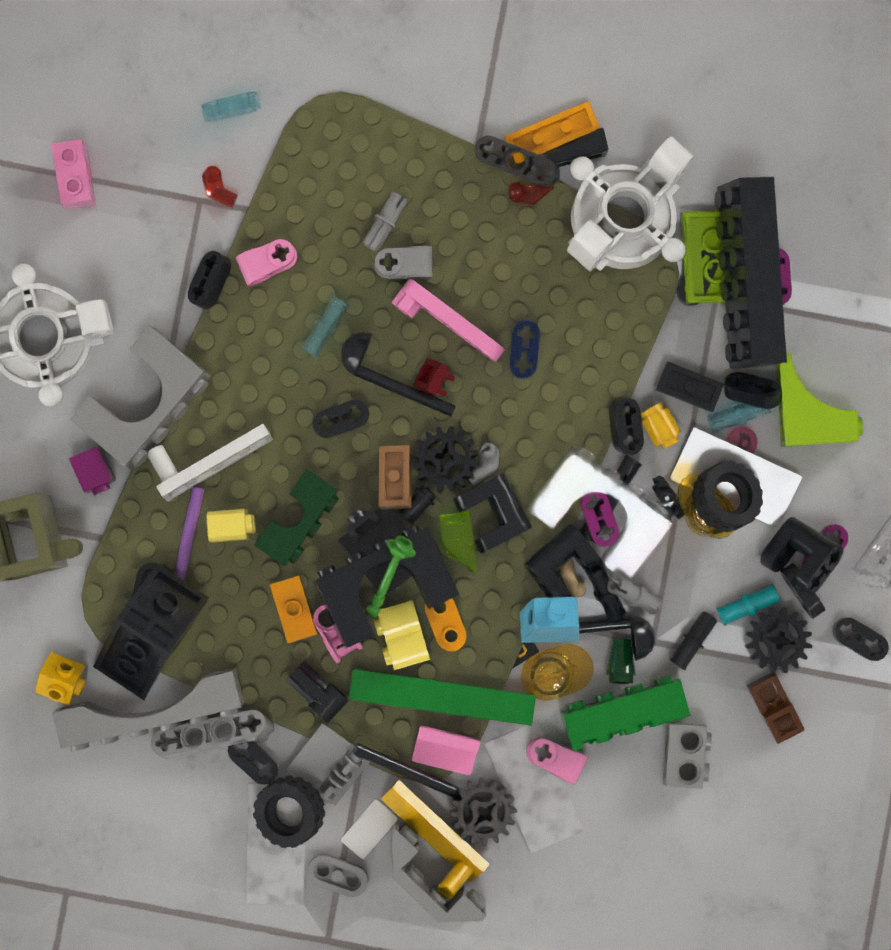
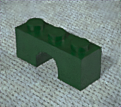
M306 468L289 493L303 507L302 520L296 526L290 528L283 527L274 520H271L254 546L283 566H287L289 562L295 564L305 550L300 547L307 536L312 539L322 524L318 520L323 512L330 513L338 502L339 498L335 496L338 490Z

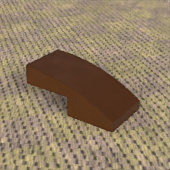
M770 673L747 685L759 712L777 744L805 730L775 673Z

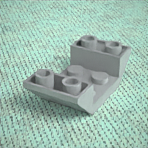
M396 823L392 828L393 879L438 922L483 921L487 917L485 899L472 888L468 891L463 887L446 904V898L438 892L437 887L432 885L429 888L423 882L424 875L413 864H410L408 867L406 866L419 851V844L417 843L419 836L408 825L405 824L401 827Z

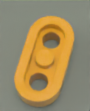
M453 598L444 602L446 610L443 613H437L434 607L428 609L425 604V612L438 645L446 651L459 650L465 644L467 634ZM449 630H454L457 633V639L453 642H449L445 638V634Z

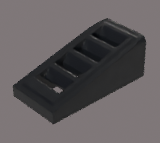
M602 127L550 155L548 159L554 161L559 167L570 165L579 156H585L590 160L606 156L609 148L604 128Z

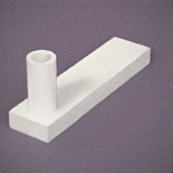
M261 424L179 473L163 445L149 450L148 458L162 481L156 487L161 496L168 502L274 439L265 425Z

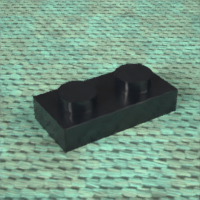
M667 361L655 391L713 413L724 383Z

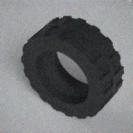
M731 460L729 462H719L704 470L697 477L698 480L694 482V491L692 492L693 506L697 510L699 518L703 519L707 526L715 528L716 531L731 532L753 522L755 517L761 512L760 508L763 506L764 500H762L763 490L760 487V481L754 476V472L751 469H747L746 465L742 463L738 464L736 461ZM721 482L731 483L739 493L740 504L734 511L723 509L716 499L715 490Z
M292 775L284 778L280 777L264 787L256 796L257 800L253 805V817L257 823L255 825L261 831L262 836L271 841V844L279 845L281 848H295L300 844H304L319 832L318 829L322 827L324 823L323 817H325L323 799L321 800L319 791L309 781L306 782L303 778L293 777ZM289 797L300 804L303 816L298 825L287 826L278 819L276 804L281 798Z

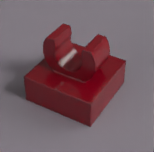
M427 358L413 385L435 396L436 394L446 396L447 392L441 389V385L444 379L454 382L455 378L452 374L448 373L449 367Z

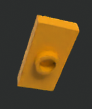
M300 575L270 584L287 643L317 635L318 633Z

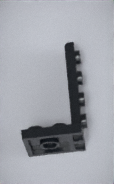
M362 508L347 519L351 525L346 528L348 532L338 541L350 556L362 551L365 557L375 552L374 545L389 538L395 539L396 536H402L401 532L408 529L392 509L379 508L375 512L370 509L367 512ZM389 564L374 566L366 572L365 576L376 590ZM397 566L385 596L408 580L411 574L404 568Z

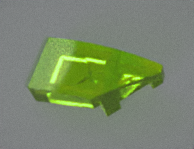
M470 511L439 515L443 548L447 550V555L468 567L470 572L478 573Z

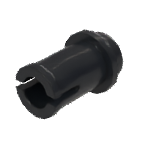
M424 485L420 489H415L416 493L412 497V508H402L398 511L412 525H414L415 521L430 504L432 506L435 504L433 501L436 499V495Z

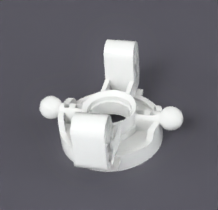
M670 136L654 153L652 159H648L641 167L626 164L611 166L603 164L594 170L593 163L589 158L585 156L575 158L570 164V173L573 178L584 181L579 188L571 209V226L574 237L568 242L570 245L567 252L589 272L595 267L601 271L605 266L618 269L641 267L652 262L661 253L665 260L669 262H678L683 259L686 251L684 243L678 238H672L676 230L677 221L676 206L672 196L680 189L676 182L686 172L694 159V155ZM621 196L634 199L643 209V224L632 229L618 226L608 216V202Z
M21 263L16 265L11 273L12 280L18 287L10 290L6 297L0 301V371L19 385L40 389L38 393L40 402L44 406L54 407L63 398V392L59 386L68 383L83 370L90 358L93 346L104 344L103 337L114 334L108 304L104 300L80 303L72 295L60 288L45 283H33L36 278L34 268L27 263ZM34 317L49 318L55 323L58 330V340L55 347L49 353L40 356L28 354L20 343L22 326Z

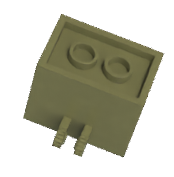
M33 493L0 502V582L12 581L68 567L67 559L74 558V556L77 557V555L83 553L84 545H82L80 540L76 538L61 539L51 495ZM29 518L39 557L17 563L7 522H17Z

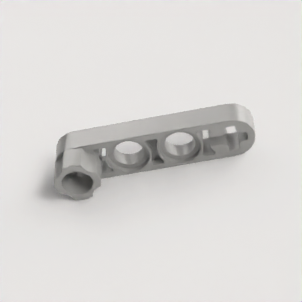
M247 710L230 716L210 718L200 723L179 725L169 730H158L151 739V747L157 755L167 759L250 741L265 742L268 740L269 735L274 732V725L261 712ZM238 720L239 723L243 725L242 729L239 728V725L237 723ZM256 721L261 722V725L256 726V731L254 732L252 730L253 724ZM224 723H230L232 726L231 735L226 739H220L217 734L218 728ZM195 729H200L203 734L202 741L198 745H190L188 741L189 734ZM165 737L172 741L181 740L182 745L178 743L169 744L167 751L160 747V744L165 742Z

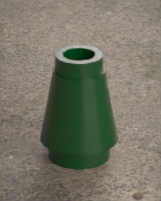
M613 639L606 675L609 676V683H633L636 669L630 639Z

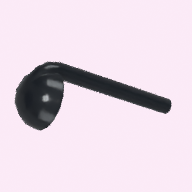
M360 332L352 334L342 345L341 362L352 375L445 415L452 416L455 405L361 365L371 341L372 333Z
M630 615L617 621L599 619L579 622V634L630 629L635 661L645 658L653 651L656 640L655 631L650 622L642 617Z

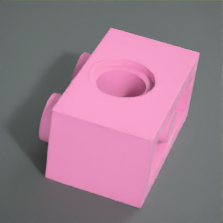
M82 139L51 144L61 205L66 210L96 205L88 150L85 142Z

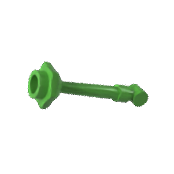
M396 536L395 539L387 540V545L393 558L377 592H374L371 603H369L365 614L375 619L381 610L380 606L383 605L386 598L385 594L400 559L411 558L416 555L412 541L406 537Z

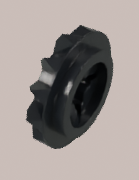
M659 475L652 480L655 485L652 486V489L671 517L676 516L680 520L685 516V508L664 477Z

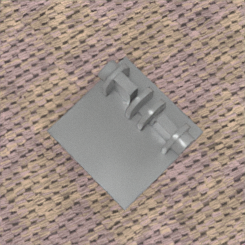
M322 723L287 767V770L296 777H301L304 781H309L313 784L312 786L319 791L324 805L331 802L336 806L370 761L354 755L353 749L355 746L325 723Z

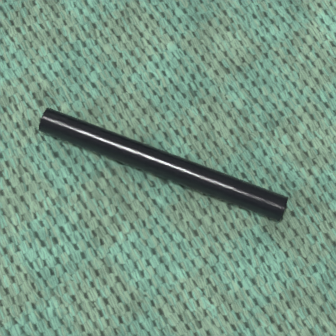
M357 743L353 749L354 755L452 798L459 799L461 796L457 791L460 787L360 743Z

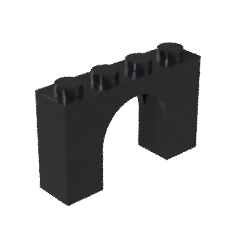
M418 525L401 532L403 537L412 541L416 555L411 558L400 559L398 566L411 574L427 608H433L460 595L428 527L420 530ZM388 539L374 545L375 552L365 557L361 551L346 558L347 565L337 570L334 565H331L317 572L319 578L313 581L344 649L375 635L359 600V586L363 576L369 569L380 564H390L393 555L387 545Z

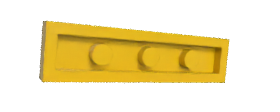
M400 780L381 797V800L453 866L437 887L438 892L444 898L452 899L466 880L471 883L490 865Z

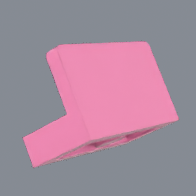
M420 725L412 761L471 775L480 740Z

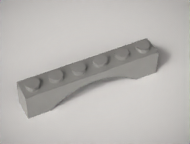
M234 667L206 674L185 697L170 706L155 711L122 713L104 709L86 701L60 707L52 714L61 749L70 747L71 751H78L88 748L89 742L100 740L101 744H108L118 741V736L130 733L131 738L148 734V729L160 726L161 731L178 727V722L190 720V724L206 721L210 714L220 713V717L230 716L238 713V708H241L245 701L237 669Z

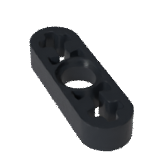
M484 136L475 145L476 157L481 162L542 187L553 186L560 177L559 166L554 161L496 137ZM494 142L493 148L504 152L503 158L493 154L486 158L487 153L483 151L485 145L490 146ZM515 153H522L525 157V164L519 170H513L510 166V158ZM532 163L540 168H545L549 164L548 170L552 172L551 177H544L543 181H541L542 175L530 170Z

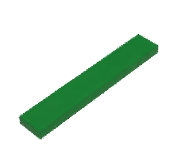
M353 668L349 700L532 726L536 695Z

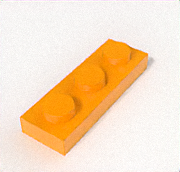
M586 101L506 135L504 140L541 156L581 139L599 129L600 126L589 101ZM522 153L512 155L516 166L525 163V157Z

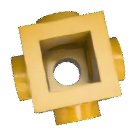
M50 652L39 673L35 693L69 706L74 696H80L85 687L87 679L82 678L85 665Z

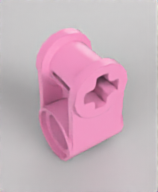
M278 239L241 253L236 257V261L247 286H253L292 268L297 262L298 256L296 249L290 242ZM280 248L290 251L286 254L287 260L284 262L279 258H275L279 255L278 249Z
M322 604L316 609L313 617L314 624L336 664L341 662L342 657L355 649L359 651L363 649L361 642L347 649H344L343 646L337 648L342 643L334 626H324L318 618L319 613L325 610L324 605Z
M543 738L533 739L526 749V755L530 762L573 785H576L588 758L577 751L573 752L572 749L566 746L558 745ZM545 744V751L549 752L546 758L541 757L538 761V754L534 752L535 748H542Z

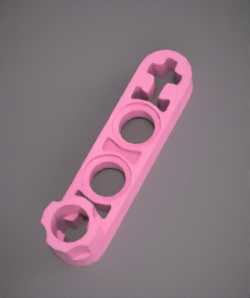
M411 278L407 280L391 302L398 310L411 319L416 316L421 308L494 362L505 351L492 338Z

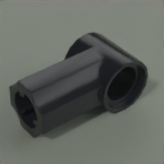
M305 661L286 680L309 702V707L326 723H329L349 702L339 689L332 683H327Z

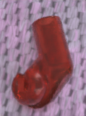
M207 167L202 175L206 195L223 205L233 208L238 194L224 188L221 170L218 167Z
M514 182L508 187V194L510 200L516 204L533 206L552 191L554 186L542 187L535 184L533 187L520 185V182Z

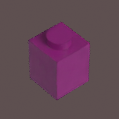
M96 446L69 458L84 493L92 492L94 496L110 490L109 484L116 481L101 447Z

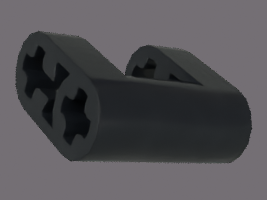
M505 473L453 499L459 513L487 499L501 526L474 540L480 554L533 528Z
M790 517L783 523L765 547L760 562L763 566L776 573L786 566L796 551L805 555L808 559L797 573L795 585L811 595L820 589L843 556L844 549L841 545L797 518Z
M568 524L524 563V567L548 598L571 597L570 592L555 573L573 557L584 571L594 562H602L603 564L604 562L582 533L572 524Z

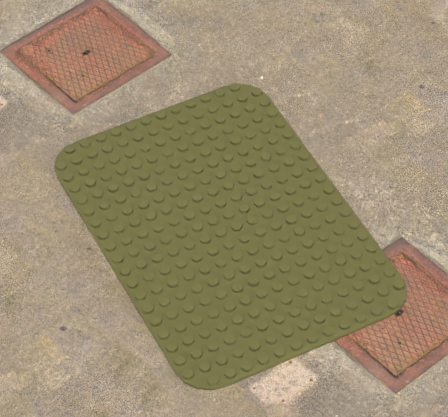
M342 91L318 95L299 107L283 129L227 255L231 262V270L219 298L211 308L203 309L184 352L211 376L207 380L208 386L198 397L194 396L187 404L189 408L183 417L179 420H174L167 428L169 430L167 436L160 443H154L149 449L151 450L156 446L163 445L179 473L261 424L265 425L274 439L194 486L205 490L185 582L208 596L209 599L181 643L167 660L161 673L195 688L206 674L236 667L245 701L241 708L246 711L257 710L273 723L307 738H311L319 726L325 723L354 746L360 743L440 779H444L454 773L453 771L412 761L420 725L481 741L490 720L349 700L353 668L499 690L504 689L523 645L521 643L519 612L532 599L543 598L545 595L524 567V563L568 524L575 526L581 513V497L585 492L591 490L612 442L609 406L615 398H631L674 300L679 279L677 262L665 260L661 253L652 262L641 267L618 269L605 266L601 271L595 267L589 272L567 252L570 245L568 242L574 237L571 226V209L579 190L559 181L553 186L542 187L483 163L476 157L474 144L364 96ZM483 149V151H485V152L487 153V157H486V158H488V156H489L490 154H493V155H495V156H497V157L503 158L502 156H499V155H497V154H495V153H492V152H490V151H488V150H486V149ZM510 160V166L513 170H519L523 167L522 165L516 166ZM541 174V175H542L541 181H543L544 177H547V176ZM393 191L402 196L401 199L406 198L408 204L405 205L395 222L397 227L391 229L380 250L375 252L368 249L363 244V241L376 220L374 218L375 214L381 212L390 193ZM609 203L607 205L608 216L615 224L622 228H637L644 222V219ZM278 239L290 242L297 251L298 257L295 265L266 281L253 286H247L236 257L243 252L261 247ZM431 246L433 278L414 281L502 346L505 351L496 362L490 360L421 308L416 316L411 319L391 304L408 279H385L380 277L374 268L375 257L378 252L386 248ZM283 248L278 249L279 255L275 258H279L284 262L287 260L286 254L290 251H285ZM386 256L384 262L380 263V265L385 266L386 271H391L392 266L397 265L396 262H391L389 256ZM360 332L372 333L371 341L361 365L420 391L423 390L414 386L413 383L427 358L449 367L448 373L452 374L455 380L452 382L444 379L441 389L447 392L446 396L436 394V396L430 395L455 405L452 416L445 415L352 375L341 362L342 345L352 334ZM351 400H359L366 404L369 409L367 423L358 429L327 439L317 435L313 429L312 423L316 414L328 408ZM356 406L350 407L351 413L342 416L343 421L354 419L355 423L361 421L360 416L364 414V410H358ZM624 406V409L619 411L620 415L623 416L627 406ZM323 416L321 418L322 423L318 425L319 430L324 429L326 433H330L332 431L331 426L340 422L339 417L329 420L327 416ZM440 426L443 433H447L449 426H453L455 435L463 430L466 434L464 441L471 438L474 441V445L470 450H478L479 456L472 458L478 464L480 461V448L484 443H493L499 449L498 471L475 487L505 473L533 528L480 554L474 540L501 526L487 499L459 513L453 499L475 488L468 478L464 479L466 488L463 489L459 484L455 485V493H451L448 487H444L442 494L437 491V485H434L430 491L436 495V499L433 501L435 504L433 506L430 504L415 521L414 525L410 524L398 513L402 508L392 509L407 529L418 525L420 530L428 527L460 594L454 597L453 600L466 630L467 637L465 644L459 650L446 651L438 645L425 612V601L412 576L389 593L380 607L384 609L413 600L430 660L394 670L393 664L387 666L382 648L387 647L384 635L378 636L373 617L367 614V619L375 635L361 641L363 649L360 651L355 649L342 657L341 662L336 664L326 648L318 630L317 635L287 643L270 584L300 575L312 617H314L316 609L323 604L313 584V581L319 578L317 572L331 565H334L337 570L347 565L345 559L350 557L338 541L348 532L346 528L351 525L347 519L362 508L367 512L370 509L375 512L380 508L379 447L410 445L412 452L420 451L421 448L416 442L418 440L423 442L428 440L425 432L428 431L434 436L437 434V427ZM442 441L434 444L430 449H436L441 445ZM455 443V452L466 457L464 449ZM449 451L445 454L444 458H439L443 470L448 461H453L449 456ZM412 455V464H414L419 459L414 458ZM149 458L141 466H135L131 471L85 576L81 594L84 617L96 638L103 644H105L118 616L133 595L138 570L147 563L161 564L173 574L175 570L192 488L167 502L156 487L162 481ZM426 463L428 472L436 477L435 466ZM413 466L412 497L416 493V488L420 489L422 485L426 487L428 480L426 478L419 481L417 475L422 470H414ZM307 468L336 488L338 492L335 496L339 500L330 513L323 512L318 520L322 525L312 539L307 536L300 547L305 550L295 564L289 562L287 566H283L254 545L271 520L286 528L294 527L302 520L303 507L289 493ZM462 470L452 473L449 479L457 476ZM248 509L249 514L254 515L256 533L250 534V540L209 542L207 511ZM365 575L359 586V600L364 612L369 603H371L374 592H377ZM443 602L435 606L434 610L437 613H443L446 610L445 603ZM326 609L322 610L318 617L320 623L324 626L333 625ZM454 630L447 631L445 634L446 640L449 642L455 641L457 633ZM304 661L318 672L327 683L330 682L339 689L349 700L329 723L321 719L309 707V702L286 681ZM369 763V765L398 778L411 780L377 764Z

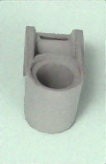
M410 246L382 249L375 257V271L380 277L385 279L433 278L432 247ZM386 256L390 257L391 262H396L397 264L392 266L391 271H386L385 266L380 265L381 262H384Z

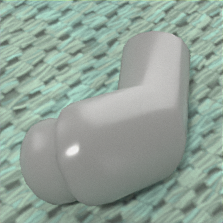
M484 443L480 448L479 468L471 471L475 477L474 480L469 479L473 487L498 471L500 452L493 443Z

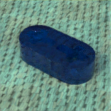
M529 320L517 323L512 333L509 367L512 375L519 379L530 378L535 373L538 364L540 330L534 322ZM525 326L530 327L531 333H535V338H530L528 341V348L522 347L523 339L517 336V332L523 331ZM522 352H527V362L532 363V368H528L522 374L520 369L515 367L514 363L520 362Z

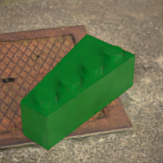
M672 675L654 679L655 685L643 688L642 683L626 687L624 688L625 694L614 696L613 692H607L595 696L596 702L584 705L583 700L566 704V710L560 713L570 748L574 752L584 749L583 744L588 742L589 744H600L610 741L613 735H629L643 730L645 726H649V728L691 716L681 680H673Z

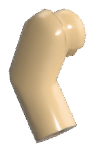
M572 558L559 569L560 576L571 597H582L586 593V584L582 580H577Z

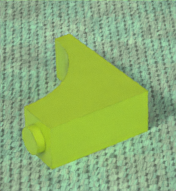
M786 353L787 363L776 365V379L781 386V401L778 405L781 447L858 442L859 436L863 435L862 417L857 416V410L834 408L815 398L798 378L794 369L792 354Z

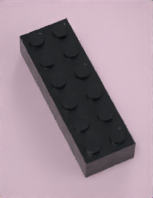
M774 177L737 178L718 186L715 193V206L720 212L717 236L721 240L722 252L719 255V267L723 270V276L725 277L724 283L721 286V297L723 301H726L723 327L727 332L728 344L725 348V357L729 362L730 369L760 368L787 363Z

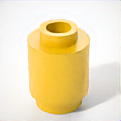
M662 402L641 413V417L644 420L642 425L655 447L661 445L663 449H666L680 441L677 435L682 433L669 408H664Z

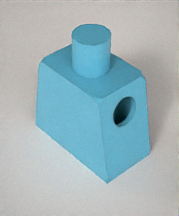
M576 597L534 598L519 612L521 643L571 642L580 640Z

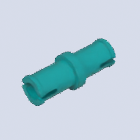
M770 584V586L749 595L747 593L741 594L740 599L716 609L723 625L726 626L747 615L752 617L756 615V611L781 601L774 585Z

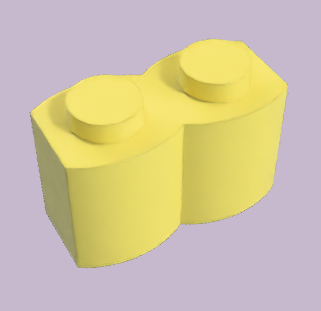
M248 509L207 511L209 542L250 540V534L256 533L255 517L249 514Z
M413 600L381 609L378 614L379 617L373 618L378 636L384 635L387 647L382 648L387 666L393 664L394 670L430 660Z

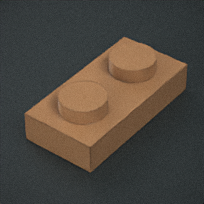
M410 445L379 447V507L381 509L412 508V448Z

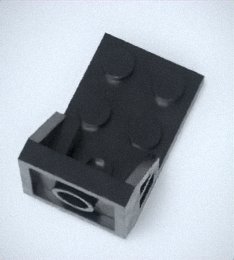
M157 564L118 616L93 667L142 700H145L167 660L181 643L206 605L209 597Z

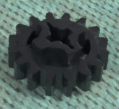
M439 426L436 429L437 434L434 436L428 431L425 432L428 439L426 442L421 440L416 442L421 450L412 452L413 457L419 459L412 466L414 470H422L417 475L419 481L427 478L426 487L429 490L434 485H437V491L442 494L444 487H448L451 493H455V485L457 484L463 489L466 488L465 478L474 480L475 477L470 470L479 468V464L473 461L472 458L479 456L478 450H470L474 445V441L472 438L464 441L466 434L463 430L455 435L453 426H449L447 433H443ZM442 441L441 445L436 449H430L434 444ZM455 443L464 449L466 457L455 452ZM449 451V456L453 461H448L443 470L439 458H444L445 454ZM426 463L435 466L436 477L428 472ZM462 470L457 476L449 479L452 473Z
M769 607L768 616L761 611L758 612L760 621L750 620L749 622L754 628L753 632H745V635L751 638V642L745 644V648L754 650L749 658L751 660L759 658L758 667L761 669L769 664V671L771 673H775L778 666H780L783 673H788L789 664L796 669L799 668L797 659L807 660L808 658L803 652L804 648H812V645L806 642V638L812 636V632L803 630V627L808 622L806 620L798 622L799 613L796 611L788 616L786 607H782L779 614H777L774 607ZM776 620L771 629L766 632L761 631L765 624ZM788 622L795 628L798 638H794L789 632ZM780 631L781 637L791 641V643L779 644L778 649H776V643L771 642V640L765 637L778 636ZM759 642H763L768 648L769 658L762 653ZM791 648L796 649L790 657L781 660L786 651Z
M479 777L478 785H474L468 780V789L466 791L462 788L457 789L461 795L460 798H451V802L456 806V809L450 810L449 815L457 818L451 824L454 829L462 827L459 836L463 839L470 835L469 842L473 845L477 842V839H480L482 845L487 846L489 838L498 843V834L509 835L508 830L505 828L507 824L515 825V821L510 817V814L517 813V809L509 806L515 799L512 795L504 796L507 791L504 785L496 789L497 781L491 779L488 785H486L482 777ZM489 792L485 797L474 796L476 793ZM500 803H502L503 807L501 820L497 817V808L501 805ZM465 804L469 806V815L465 818L466 821H464L463 817ZM480 806L484 809L486 808L489 812L486 817L480 815L477 811ZM480 827H492V829L487 831H478Z

